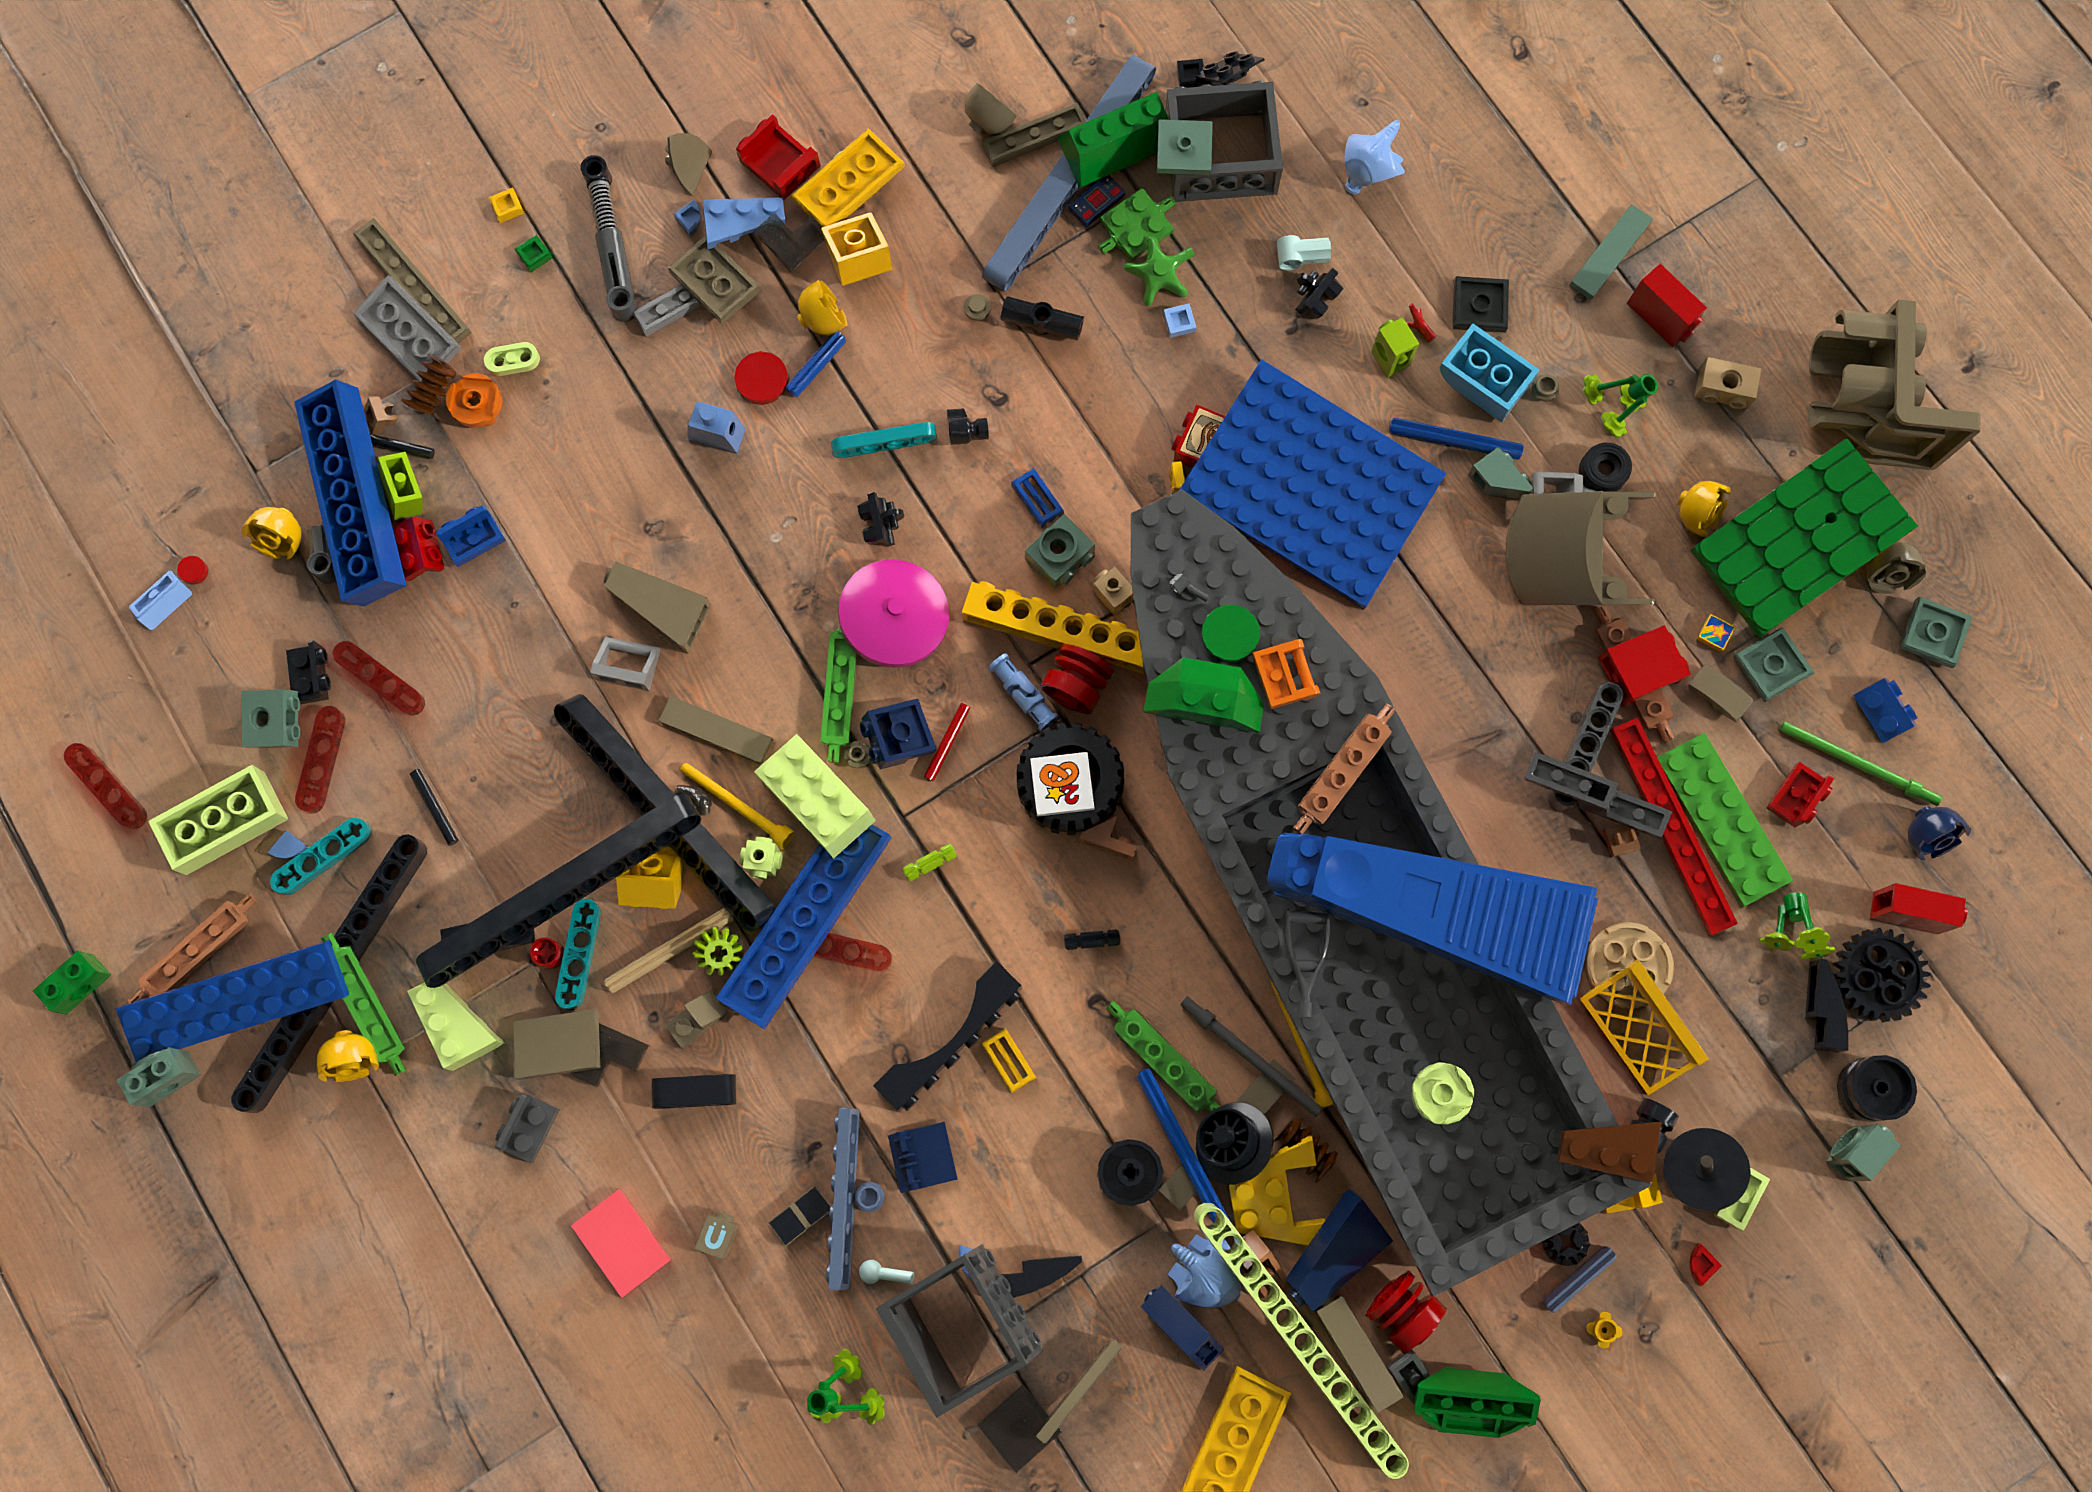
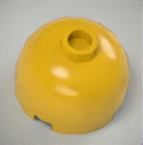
M817 280L802 291L798 300L800 314L797 315V318L804 329L809 327L814 333L824 336L836 333L848 325L843 310L839 311L835 303L838 300L822 280Z
M1702 481L1693 485L1689 491L1684 490L1677 503L1681 506L1679 514L1683 525L1694 534L1704 538L1708 537L1709 534L1706 531L1709 527L1712 530L1717 527L1727 508L1728 501H1725L1724 497L1725 493L1730 495V487L1713 481Z
M260 508L247 519L241 528L244 539L248 535L252 540L250 545L255 550L273 559H280V555L287 556L286 560L291 559L301 543V527L293 517V514L285 508Z
M349 1030L335 1033L333 1038L326 1041L320 1047L317 1055L318 1079L327 1082V1077H335V1082L360 1079L369 1075V1069L374 1068L377 1071L379 1067L377 1053L371 1042L362 1035L352 1034V1031Z

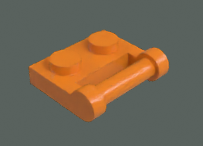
M1302 639L1269 647L1252 654L1270 710L1301 700L1312 699L1321 694L1318 685H1314L1303 653L1305 647ZM1286 654H1292L1303 689L1296 690L1285 657Z

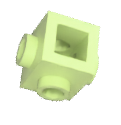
M756 837L755 841L747 840L746 848L742 847L740 864H743V869L750 874L749 877L756 879H767V876L776 877V871L781 868L782 852H780L775 843H772V839ZM757 852L764 853V857L761 860H756Z

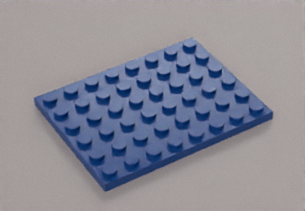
M1261 359L1180 490H1184L1223 518L1245 537L1364 610L1446 473Z

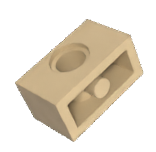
M1707 357L1699 368L1694 397L1701 398L1707 403L1719 402L1728 404L1735 409L1748 408L1757 397L1761 368ZM1723 382L1728 383L1732 389L1725 387Z

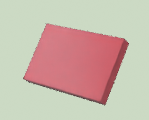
M621 1189L615 1191L571 1225L621 1298L627 1296L672 1261Z

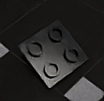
M1238 51L1230 52L1223 57L1224 60L1204 66L1202 68L1203 71L1194 75V77L1202 79L1204 82L1202 85L1220 86L1234 83V81L1245 77L1250 68L1265 61V59L1253 56V54L1245 55L1239 54Z

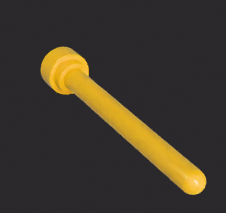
M684 763L681 765L680 771L767 832L770 835L769 838L773 840L772 843H775L779 849H785L792 841L795 831L786 825L781 826L780 824L776 826L690 764Z
M1271 981V985L1316 1092H1314L1316 1098L1313 1100L1322 1108L1333 1105L1334 1103Z

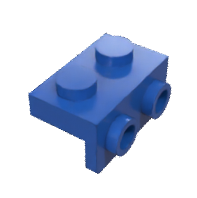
M484 505L469 509L464 516L444 523L441 529L435 532L457 567L506 541L492 514Z
M1883 678L1853 695L1883 743L1917 726L1914 720L1918 719L1911 705L1904 706L1899 698L1903 693L1896 681L1892 680L1889 682L1887 678Z

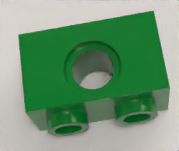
M78 950L39 984L33 992L50 1012L67 1015L108 979L111 973L94 954Z

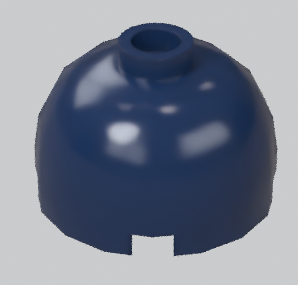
M1928 806L1915 813V819L1911 822L1908 829V841L1919 859L1926 860L1924 855L1930 853L1932 858H1936L1959 846L1962 843L1959 837L1964 832L1969 836L1971 828L1956 811L1948 807L1930 808Z

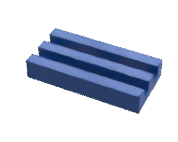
M1034 468L1011 482V486L1041 528L1046 526L1047 522L1055 520V517L1058 515L1060 517L1064 514L1063 508ZM1029 478H1033L1054 508V511L1051 512L1029 482ZM1021 483L1025 485L1029 493L1032 495V497L1034 498V500L1046 516H1041L1037 508L1034 506L1030 498L1027 496L1023 488L1020 486Z

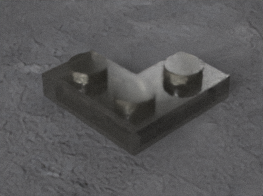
M774 212L754 231L789 272L793 271L825 241L821 230L822 226L812 215L792 233Z
M599 1023L600 1068L571 1072L570 1075L598 1087L610 1061L637 1072L649 1045Z

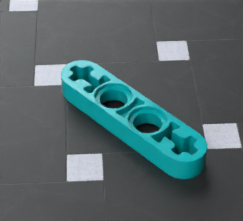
M922 422L837 437L831 441V447L834 457L848 458L928 444L937 439L934 423Z
M360 818L348 819L276 870L270 878L271 888L282 895L294 894L366 843L371 836L370 825ZM355 825L362 827L359 830L361 834L359 837L351 835L354 833L353 827ZM341 834L345 837H348L346 840L350 842L349 845H347L346 841L340 837ZM331 841H338L340 844L337 854L329 856L326 852L327 844ZM313 857L316 861L315 869L311 872H304L302 868L303 862L307 858ZM298 873L302 876V878L300 879L299 877H296L294 875ZM283 876L291 878L288 880L289 886L287 888L280 886L283 883L281 879Z
M591 899L579 900L572 910L555 993L557 1004L567 1010L579 1008L585 996L601 917L600 906ZM587 905L594 911L593 915H588L586 919V924L592 925L590 930L585 927H577L578 922L584 923L585 918L580 914L581 909H586ZM580 932H585L589 937L587 945L583 948H577L574 944V938ZM579 960L583 965V970L579 975L571 976L568 972V966L572 961ZM566 979L580 982L579 986L573 984L572 993L576 995V999L570 1000L569 1004H567V1000L563 999V994L569 993L571 987L570 984L565 983Z

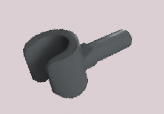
M1177 574L1170 580L1169 587L1178 595L1186 589L1189 593L1205 602L1210 597L1195 588L1184 574Z

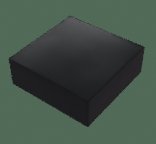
M1203 59L1177 61L1179 87L1193 88L1204 84L1202 79L1194 77V75L1203 71Z

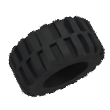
M1065 723L1057 724L1056 729L1050 730L1048 727L1042 730L1038 738L1034 736L1029 741V746L1027 749H1023L1020 755V762L1017 764L1016 782L1020 802L1024 805L1028 816L1036 820V824L1042 828L1046 826L1051 829V832L1059 834L1061 831L1067 832V835H1076V832H1084L1105 822L1109 816L1113 815L1122 797L1125 778L1123 762L1119 758L1120 753L1116 747L1111 746V740L1106 735L1102 737L1098 735L1097 729L1089 727L1087 730L1082 728V724L1073 723V727H1065ZM1087 752L1088 761L1094 767L1097 775V784L1093 792L1094 810L1037 816L1030 759Z

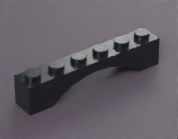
M996 961L977 980L975 997L970 1013L952 1040L940 1050L923 1059L893 1065L873 1087L898 1112L903 1108L906 1111L910 1110L919 1100L916 1095L924 1087L928 1091L940 1079L937 1074L944 1067L949 1070L960 1059L958 1053L965 1046L968 1049L971 1048L980 1039L981 1036L978 1032L985 1025L989 1028L992 1027L1001 1017L998 1012L1006 1004L1011 1007L1022 996L1019 993L1022 985Z

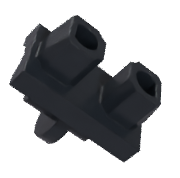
M1331 268L1328 273H1323L1317 281L1316 279L1319 274L1316 271H1312L1310 275L1301 273L1297 278V282L1300 285L1297 292L1301 296L1306 291L1308 293L1295 310L1300 315L1307 312L1315 319L1322 317L1329 306L1320 299L1321 295L1325 294L1332 301L1344 289L1335 279L1338 272Z
M875 492L867 494L868 501L857 506L860 518L864 521L872 519L874 525L863 529L864 541L870 545L880 543L887 547L895 545L892 530L899 528L898 521L904 518V511L902 509H895L894 502H886L885 498L877 497Z

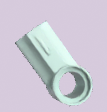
M1288 235L1276 241L1279 268L1281 270L1290 271L1300 268L1303 264L1329 263L1331 260V243L1329 238L1300 240L1298 236Z

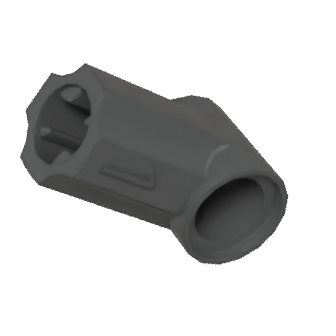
M312 526L311 529L307 530L309 544L307 568L320 582L324 584L334 583L336 577L324 526ZM328 564L325 570L320 571L322 566Z

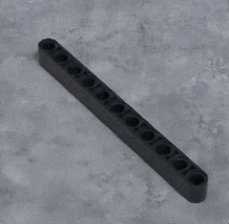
M575 695L554 707V716L557 722L642 816L676 796L584 695ZM701 823L692 831L669 844L673 851L745 930L754 932L766 924L776 909L773 902Z
M678 794L422 952L416 958V964L426 986L436 988L446 984L695 829L701 823V816L689 795Z
M402 835L395 840L334 935L339 947H343L346 942L351 941V949L358 962L427 855L425 843L412 835ZM415 843L414 852L406 856L407 846ZM399 867V876L391 880V871ZM383 892V901L380 904L375 905V896L378 893ZM367 916V926L360 930L359 921ZM334 1001L281 1017L233 1092L231 1102L236 1110L247 1113H259L266 1108ZM302 1016L303 1025L300 1029L296 1030L295 1021L298 1017ZM285 1041L287 1050L283 1055H280L279 1046ZM266 1067H269L271 1070L270 1077L264 1081L262 1073ZM252 1092L254 1095V1101L252 1105L248 1107L246 1104L247 1095Z

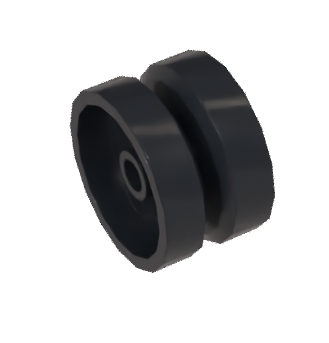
M1888 1055L1859 1058L1847 1064L1839 1074L1837 1092L1841 1104L1848 1113L1857 1119L1874 1122L1895 1120L1907 1114L1915 1104L1917 1086L1915 1077L1909 1067L1903 1062Z
M1127 1139L1116 1142L1104 1152L1098 1163L1097 1177L1100 1188L1109 1199L1117 1204L1134 1206L1145 1203L1156 1194L1162 1183L1163 1168L1160 1158L1152 1147L1142 1141ZM1127 1167H1131L1135 1171V1175L1131 1179L1124 1176V1170Z

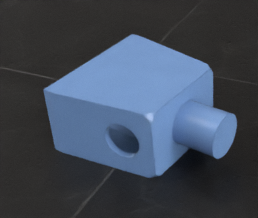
M696 402L688 423L689 440L736 454L746 431L734 412L702 402Z

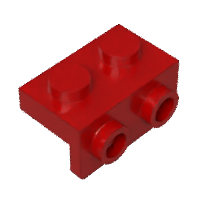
M410 517L393 527L405 580L411 581L428 570L437 572L444 570L442 555L432 520Z
M1798 762L1766 808L1794 828L1803 823L1809 824L1817 814V810L1814 808L1818 802H1823L1830 795L1833 789L1830 785L1834 778L1830 775L1823 778L1802 762Z

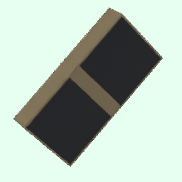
M814 1186L769 1221L768 1224L786 1247L830 1212L831 1205L818 1187Z

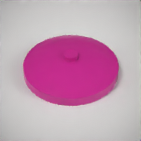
M882 560L863 567L849 579L840 597L838 620L843 637L859 656L879 666L900 668L923 661L939 647L949 623V605L941 585L929 572L907 561Z

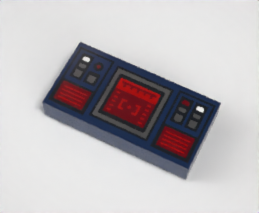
M1108 175L1101 178L1071 203L1069 211L1087 228L1125 196V190Z

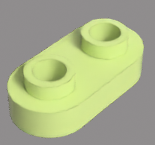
M528 342L494 347L488 350L484 356L486 368L495 376L531 371L538 366L540 361L537 349ZM526 356H530L529 361L523 362ZM499 361H504L502 366H496Z

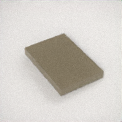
M706 236L667 268L669 273L722 325L762 291L761 287L717 244L715 248L708 250Z
M591 1009L513 1021L515 1079L523 1080L600 1068L598 1010Z

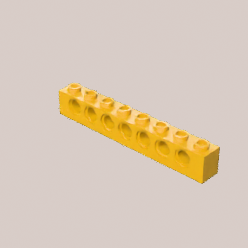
M988 582L971 583L962 610L964 621L1060 649L1063 644L1075 645L1094 653L1110 665L1145 675L1138 630L1127 629L1125 624L1117 621H1111V623L1101 621L1100 617L1091 613H1085L1084 615L1074 613L1072 608L1064 605L1054 607L1048 605V602L1041 598L1021 597L1019 592L1011 589H1006L1004 592L995 589V586ZM991 602H999L1002 605L997 611H991L987 608ZM1017 610H1025L1028 616L1024 619H1017L1013 614ZM1049 617L1055 623L1050 627H1044L1040 624V621L1043 618ZM1075 625L1081 629V632L1077 635H1070L1066 629L1069 626ZM1102 633L1108 639L1104 643H1097L1092 637L1095 634ZM1129 641L1134 645V648L1130 651H1123L1119 644Z

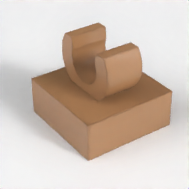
M379 396L369 397L364 408L371 434L382 433L385 425H394L398 418L397 415L389 416L385 413L392 410L393 404L391 402L382 403Z
M1618 825L1602 831L1611 858L1641 849L1635 829Z

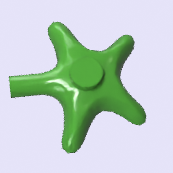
M1151 236L1148 239V256L1145 263H1125L1123 267L1126 272L1134 274L1144 281V304L1151 306L1159 289H1167L1180 297L1188 295V290L1177 278L1176 270L1182 263L1194 257L1195 254L1192 248L1188 247L1176 255L1166 256L1161 251L1157 238Z

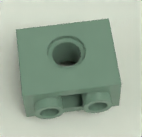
M1064 514L1025 550V560L1056 589L1060 584L1063 586L1068 584L1075 576L1073 572L1080 566L1086 567L1094 559L1095 544ZM1054 546H1062L1065 551L1061 554H1054L1051 549Z
M286 689L241 691L242 747L256 749L298 747V739L300 738V727L298 725L300 700L298 698V691ZM267 715H268V716H269V721H268V723L266 724V717H267Z
M168 1047L165 1050L155 1052L143 1058L131 1068L130 1072L116 1081L130 1105L151 1107L195 1080L201 1074L188 1051Z
M1883 1125L1855 1126L1835 1143L1826 1162L1848 1182L1871 1181L1901 1145L1894 1139V1133Z

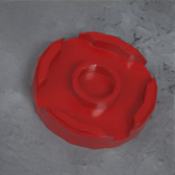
M762 351L751 353L744 357L736 367L734 375L738 392L750 403L759 405L775 402L782 393L784 394L789 381L787 369L782 360L770 352Z

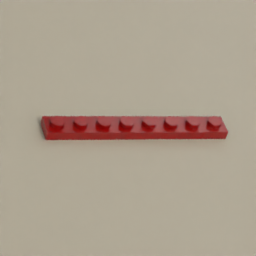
M1635 718L1613 727L1610 733L1643 801L1672 811L1662 840L1708 935L1711 936L1737 925L1738 922L1639 719Z

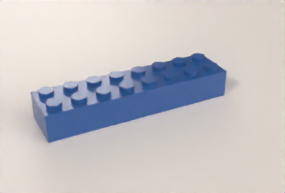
M335 379L294 401L341 601L366 606L407 585L359 388Z

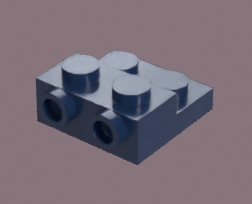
M919 699L869 710L861 718L860 732L864 738L868 737L871 744L869 748L870 760L873 764L877 763L880 770L904 764L909 759L932 754L937 750Z

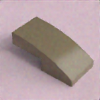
M1707 664L1701 668L1689 683L1691 691L1710 701L1714 710L1735 722L1741 718L1753 703V699L1739 686Z

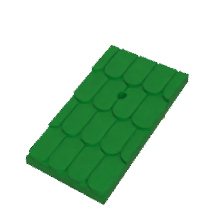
M1847 438L1690 550L1758 638L1918 527L1916 522L1908 515V512L1895 496L1890 493V490L1877 474L1872 471L1873 469L1860 453L1854 449L1855 447Z

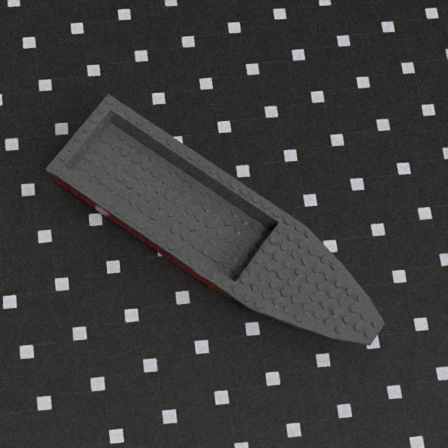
M1180 490L1132 512L1130 578L1147 685L1184 657L1242 668L1264 703L1259 733L1155 715L1169 780L1430 1295L1435 1296L1650 1187V1183L1557 1162L1562 1131L1619 1126L1551 999L1330 914L1328 949L1324 964L1310 995L1312 1018H1300L1302 994L1287 953L1285 912L1287 909L1301 912L1325 913V911L1304 903L1278 897L1275 895V891L1270 889L1267 877L1276 841L1283 833L1298 834L1297 831L1292 829L1302 816L1297 807L1365 715L1370 713L1377 716L1385 704L1391 705V708H1394L1376 674L1307 597L1234 526L1184 490ZM1177 574H1184L1195 588L1210 597L1205 602L1189 593L1186 589L1178 595L1169 587L1170 580ZM1224 605H1238L1249 610L1256 618L1260 627V639L1253 652L1302 639L1305 647L1303 653L1314 685H1318L1321 694L1312 699L1301 700L1270 710L1252 657L1253 652L1245 660L1236 663H1226L1217 660L1216 657L1212 654L1210 655L1205 650L1202 642V626L1207 615L1215 608ZM1286 654L1285 657L1296 690L1303 689L1292 654ZM1397 711L1393 713L1386 723L1392 733L1324 824L1311 823L1303 833L1323 838L1330 836L1479 865ZM1290 923L1291 944L1295 959H1320L1324 942V924ZM1301 972L1305 979H1309L1313 972ZM1438 1062L1452 1064L1461 1068L1470 1078L1474 1088V1098L1469 1113L1460 1121L1447 1125L1434 1124L1424 1119L1415 1109L1411 1098L1412 1084L1417 1074L1426 1066Z

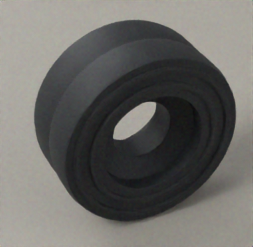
M1609 442L1599 443L1591 447L1579 464V475H1583V485L1595 491L1617 492L1627 482L1632 472V461L1626 450L1617 444ZM1608 463L1612 467V473L1610 475L1602 474L1598 469V464Z

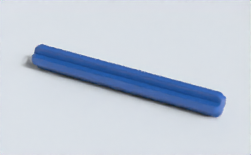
M1396 417L1392 418L1389 432L1392 434L1488 454L1499 447L1503 452L1508 453L1512 459L1517 460L1521 458L1524 449L1521 443Z

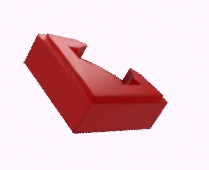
M1697 1243L1690 1256V1271L1697 1285L1703 1286L1722 1265L1701 1243Z

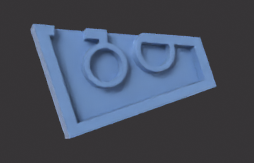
M783 198L703 200L708 250L715 248L716 244L729 240L731 243L739 240L740 236L749 233L757 235L785 226Z

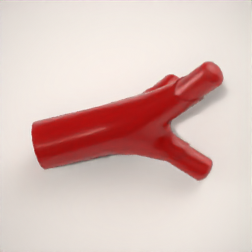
M1413 303L1409 304L1414 322H1406L1407 325L1418 330L1427 342L1430 343L1437 335L1425 322L1421 309H1416Z

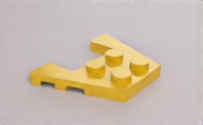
M1312 1136L1301 1139L1300 1143L1292 1147L1286 1146L1278 1150V1153L1270 1157L1262 1172L1252 1180L1238 1185H1229L1235 1226L1238 1233L1248 1234L1254 1230L1259 1237L1303 1245L1310 1244L1325 1222V1218L1293 1221L1286 1170L1316 1166Z

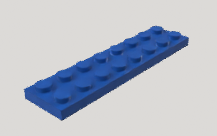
M872 824L834 859L819 844L716 999L765 1030L892 839L890 834Z
M330 940L138 1000L120 1006L115 1010L137 1063L143 1058L155 1052L165 1050L168 1047L182 1049L342 999L350 994Z

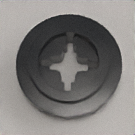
M1580 1222L1558 1233V1235L1568 1236L1572 1233L1570 1241L1576 1249L1565 1247L1564 1250H1561L1563 1242L1557 1235L1542 1241L1543 1250L1550 1260L1559 1265L1570 1266L1578 1264L1587 1256V1251L1591 1244L1588 1238V1231Z

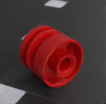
M1063 644L1059 650L1061 656H1056L1054 659V664L1060 670H1048L1040 688L1058 704L1079 713L1092 714L1100 700V695L1094 688L1105 689L1107 686L1106 680L1111 679L1114 670L1094 653L1075 645Z
M1410 1271L1404 1272L1384 1286L1376 1295L1365 1314L1370 1321H1374L1381 1316L1376 1325L1379 1330H1383L1391 1324L1394 1325L1388 1339L1403 1354L1423 1343L1435 1331L1447 1310L1435 1296L1430 1294L1421 1300L1418 1299L1424 1285L1421 1282H1417L1410 1287L1415 1278Z

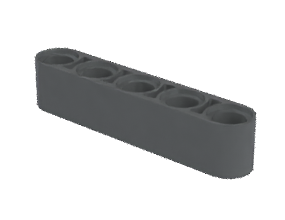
M1612 682L1604 683L1592 694L1563 763L1591 773L1622 701L1623 692L1620 686ZM1601 693L1609 694L1612 698V703L1605 702L1602 699ZM1591 717H1596L1600 720L1601 728L1593 726ZM1581 741L1590 745V753L1584 752L1581 749ZM1550 790L1548 796L1551 808L1559 812L1570 809L1578 802V800L1570 798L1569 803L1560 800L1558 793Z

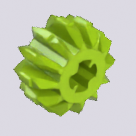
M714 926L712 927L713 935L711 936L706 931L701 932L705 941L695 940L694 945L699 949L693 952V957L701 958L697 962V966L699 968L707 966V974L711 975L714 969L717 968L718 975L722 976L724 973L723 967L726 966L729 971L734 970L731 961L740 962L741 957L736 953L743 949L741 944H735L738 940L736 934L728 937L729 929L726 927L719 934L717 927ZM715 946H721L720 956L714 955Z

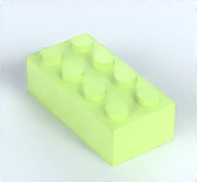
M797 734L754 771L764 785L833 859L876 821L869 809Z
M250 765L148 822L172 870L188 875L287 821L288 817L265 772Z

